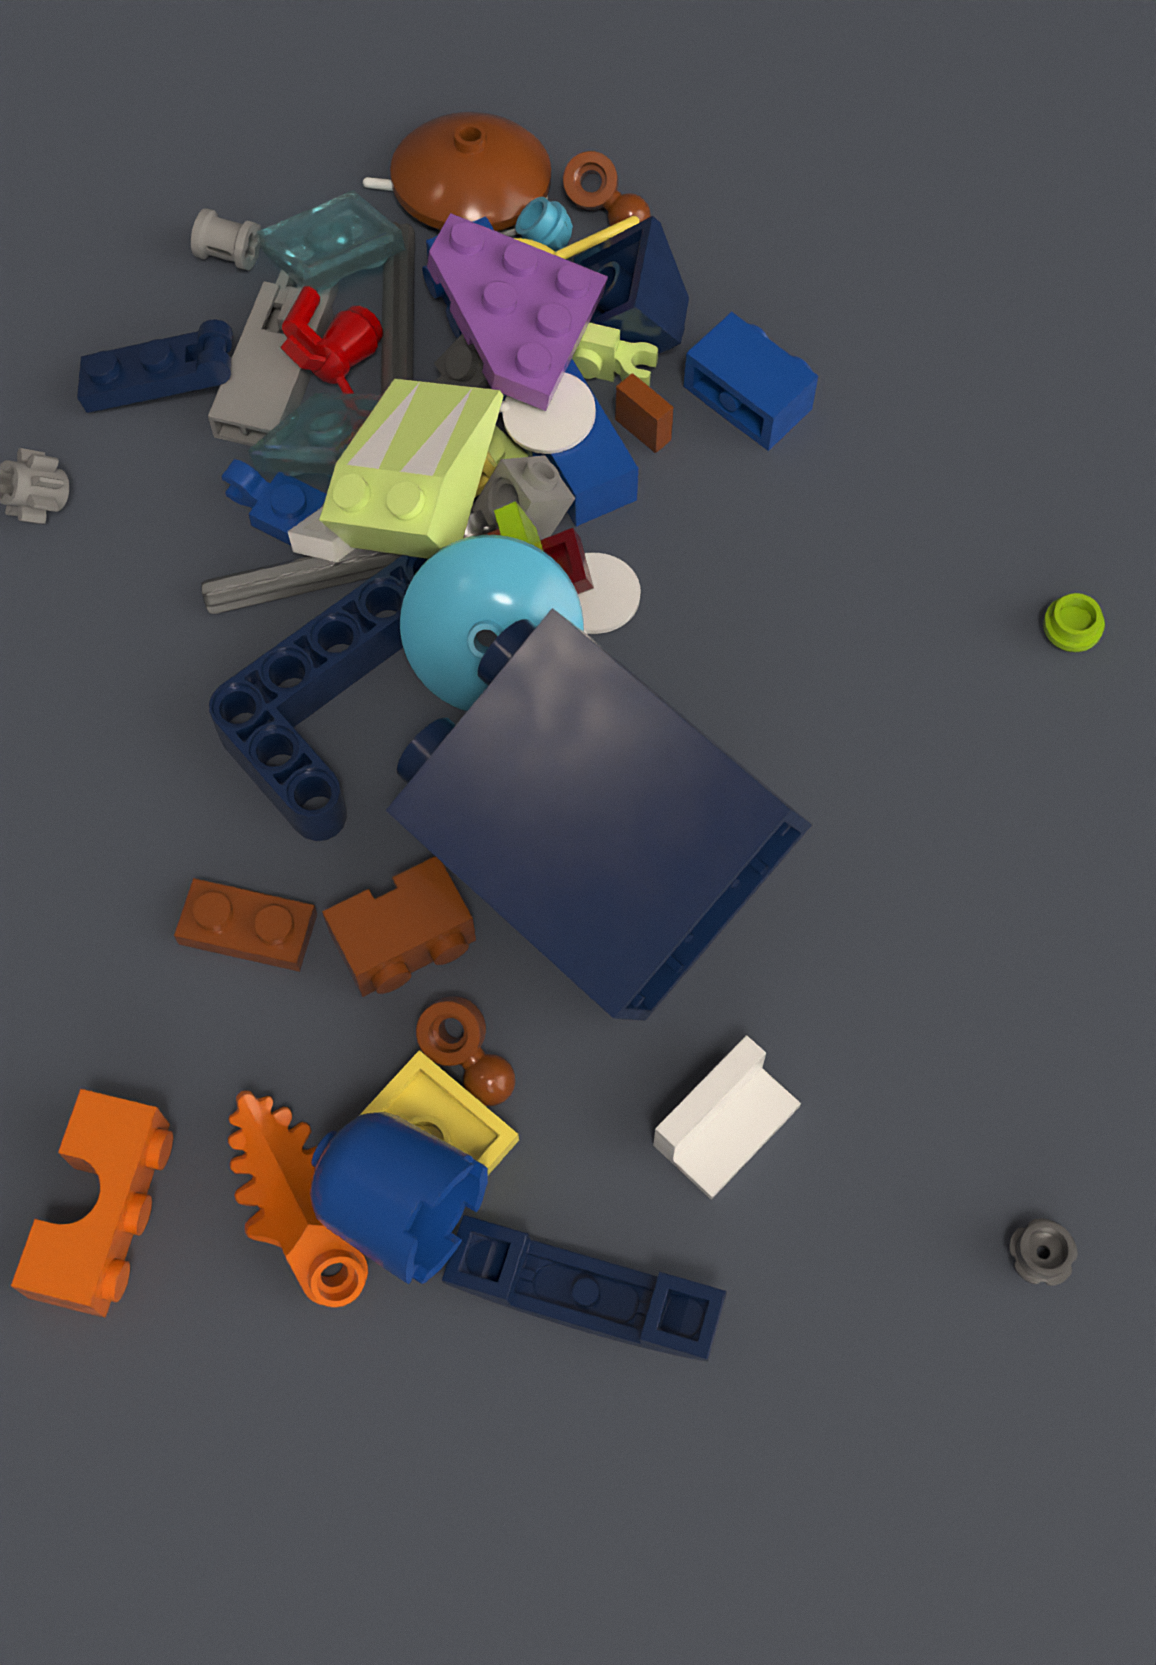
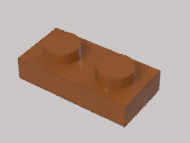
M193 878L174 937L179 945L300 972L317 918V911L315 905Z

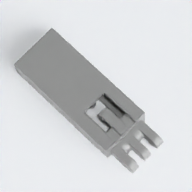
M283 266L276 284L263 282L232 356L231 377L226 383L220 385L208 414L214 438L278 453L282 452L313 372L300 368L280 348L287 340L285 334L280 332L282 324L302 288L310 286L316 290L317 273L304 271L298 286L295 287L297 279L296 269ZM327 275L324 276L318 291L320 304L308 324L321 338L334 318L332 305L338 291V278Z

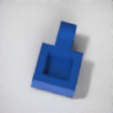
M233 459L221 476L223 481L231 484L225 492L226 496L240 505L252 508L249 512L251 526L290 546L288 531L323 507L327 495L280 470L271 483H269L254 468L237 459Z

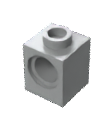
M545 455L501 459L471 510L473 513L482 510L488 525L495 524V530H497L499 527L494 510L516 501L537 528L539 538L542 540L552 535L575 500V497L560 477L556 467L550 463Z

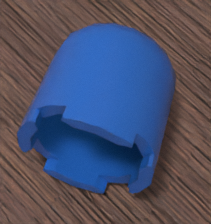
M385 1111L373 1112L358 1116L343 1126L338 1132H329L320 1141L312 1157V1166L315 1169L311 1182L310 1197L316 1218L327 1229L407 1284L411 1283L412 1278L424 1284L441 1270L462 1242V1239L452 1234V1231L459 1222L465 1207L474 1212L479 1210L488 1183V1168L473 1159L469 1154L397 1115Z

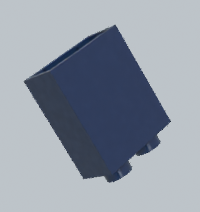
M552 608L537 627L528 619H522L507 627L492 642L483 655L478 667V677L488 687L457 724H454L449 718L437 719L421 730L409 743L397 765V774L407 785L386 811L612 1018L646 1021L812 824L590 636Z

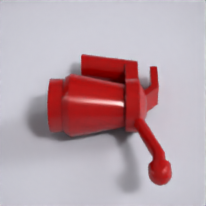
M304 286L282 324V330L287 340L280 348L300 368L311 370L315 376L324 382L338 384L354 414L364 423L369 415L363 410L345 377L352 366L375 353L378 343L383 337L381 323L375 314L367 308L351 306L346 311H341L335 315L321 338L308 326L320 304V296L314 288Z

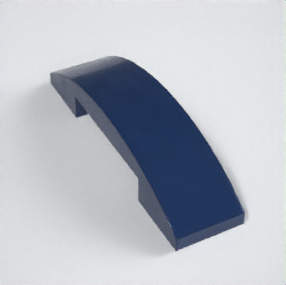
M463 1215L457 1237L462 1239V1242L448 1260L442 1278L444 1284L505 1307L583 1332L658 1352L708 1362L727 1291L660 1271L658 1276L537 1242L531 1240L528 1233Z

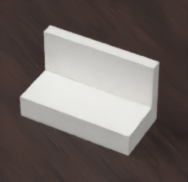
M747 1035L655 1128L653 1146L711 1200L801 1105L794 1096L762 1068L766 1052Z

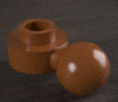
M596 151L582 152L573 157L567 164L564 171L563 184L569 199L577 207L588 211L605 208L608 211L610 226L631 216H637L639 222L651 217L650 208L642 197L633 193L621 194L618 191L619 180L615 166L604 154ZM589 174H596L602 179L600 188L595 192H587L582 188L583 179Z
M449 996L437 1000L422 1013L417 1023L416 1037L422 1052L430 1060L440 1065L455 1066L461 1064L465 1070L463 1076L464 1088L485 1106H496L503 1103L514 1090L515 1073L506 1059L495 1054H485L481 1049L486 1035V1024L481 1011L471 1001L462 997ZM447 1018H454L462 1024L464 1028L463 1037L455 1038L447 1033L445 1029Z

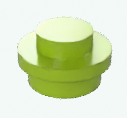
M1072 593L1058 598L1051 603L1043 619V628L1047 638L1058 648L1069 652H1082L1098 643L1104 632L1105 620L1099 604L1094 599L1084 594Z

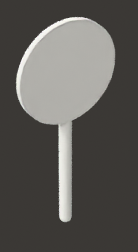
M564 373L546 411L510 396H506L505 401H502L499 411L503 413L504 426L512 440L526 450L541 454L559 453L578 445L591 431L596 417L595 401L590 389L579 378L568 373Z
M585 553L594 588L578 594L583 611L584 632L586 634H600L613 631L626 624L636 613L641 594L639 580L634 571L622 560L603 553Z

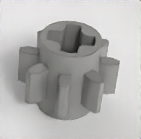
M19 448L17 462L6 460L0 464V503L7 505L6 515L18 516V520L22 522L45 524L46 511L58 512L65 506L69 495V480L66 473L62 469L57 468L58 458L46 456L45 452Z

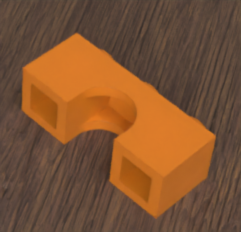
M80 1089L58 1153L74 1169L98 1175L100 1181L98 1200L94 1208L84 1218L74 1223L54 1224L34 1219L11 1284L12 1288L28 1299L106 1318L111 1301L118 1302L122 1298L128 1283L130 1263L125 1261L133 1235L140 1236L143 1233L150 1217L152 1197L147 1195L154 1171L155 1169L160 1171L164 1169L173 1145V1132L168 1130L170 1124L157 1107Z

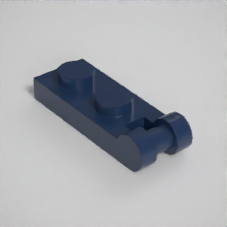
M207 320L200 325L199 330L196 332L164 339H155L141 344L81 356L77 398L86 413L224 384L231 377L232 361L227 353L232 348V328L221 320Z

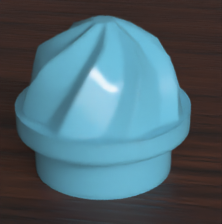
M545 197L535 198L527 204L520 213L515 226L516 232L522 236V239L542 243L555 252L568 245L573 228L565 207L557 201L550 202Z

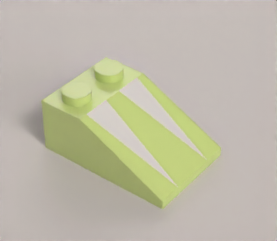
M394 379L337 461L319 520L352 548L427 559L443 547L463 539L504 395L500 390Z

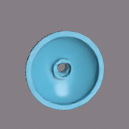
M472 536L455 541L437 551L420 567L413 577L404 596L401 608L400 633L402 645L412 669L422 683L441 700L456 708L468 711L488 687L478 677L480 661L489 648L478 641L476 634L479 631L491 630L498 637L507 627L522 619H528L537 627L553 608L584 632L582 606L569 576L552 557L541 549L525 541L508 536Z

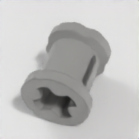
M204 208L199 212L193 225L191 234L192 254L200 259H207L209 256L235 262L237 268L250 271L254 267L259 255L262 241L261 226L248 220L241 224L218 217L215 210Z

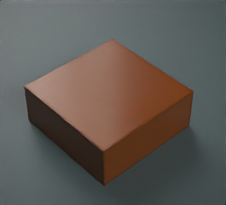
M632 373L616 386L615 420L656 454L671 441L674 407Z

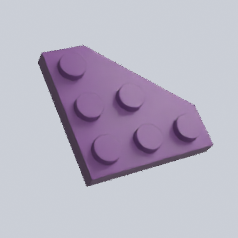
M450 213L429 250L427 268L435 283H441L451 301L450 312L467 344H474L483 361L482 372L491 389L500 390L502 394L546 411L603 296L608 276Z

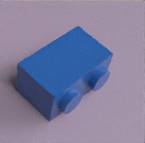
M730 312L686 353L683 387L769 451L812 410L818 375L812 371L803 359L791 356L772 342L760 327L748 324L736 314Z

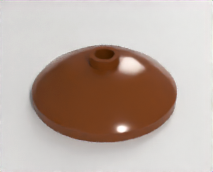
M482 112L452 113L434 118L422 124L400 142L393 154L390 166L392 189L400 205L414 218L440 230L450 213L471 222L486 216L495 231L516 225L517 219L526 205L535 198H546L551 186V162L542 143L532 133L517 123L501 116Z

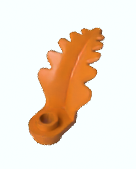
M241 1091L236 1097L237 1110L228 1118L230 1124L241 1129L229 1135L228 1144L233 1149L243 1150L245 1153L231 1159L229 1164L230 1169L234 1173L249 1174L253 1177L235 1191L234 1197L238 1204L258 1206L260 1208L246 1222V1235L250 1239L281 1247L304 1293L313 1302L327 1307H342L353 1302L363 1290L368 1276V1265L362 1252L327 1229L315 1216L311 1204L310 1190L315 1169L312 1166V1157L317 1146L308 1150L303 1149L311 1134V1127L306 1122H301L292 1129H288L292 1120L291 1109L281 1107L271 1112L273 1106L271 1096L257 1098L250 1091ZM335 1263H343L341 1270L336 1275L330 1277L321 1275L322 1271L328 1266Z

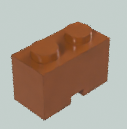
M436 856L392 877L396 889L376 899L373 898L370 890L367 889L322 911L329 933L362 997L374 991L378 994L394 991L409 981L412 972L432 962L436 965L452 962L468 950V944L476 941L473 917L445 866Z

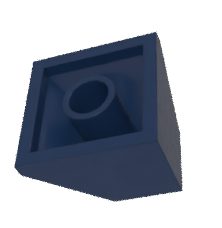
M651 216L574 257L573 263L608 276L603 296L589 323L619 329L621 341L653 344L658 348V354L681 344L685 330L684 324L689 296L659 220Z

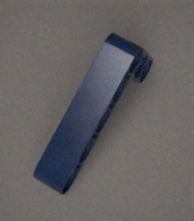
M400 556L224 682L211 696L209 713L224 748L292 827L306 839L324 841L336 836L344 828L347 820V811L340 783L335 774L294 727L403 648L400 633L403 599L413 577L428 560L427 558ZM386 610L396 611L390 617L380 618L375 616L377 613ZM337 644L350 645L341 652L332 653L327 651L330 647ZM298 678L302 680L299 684L290 688L278 687L288 679ZM239 714H254L244 723H229ZM285 754L291 756L281 766L271 767L266 765L276 755ZM314 797L329 799V802L318 810L310 811L302 808L308 800Z

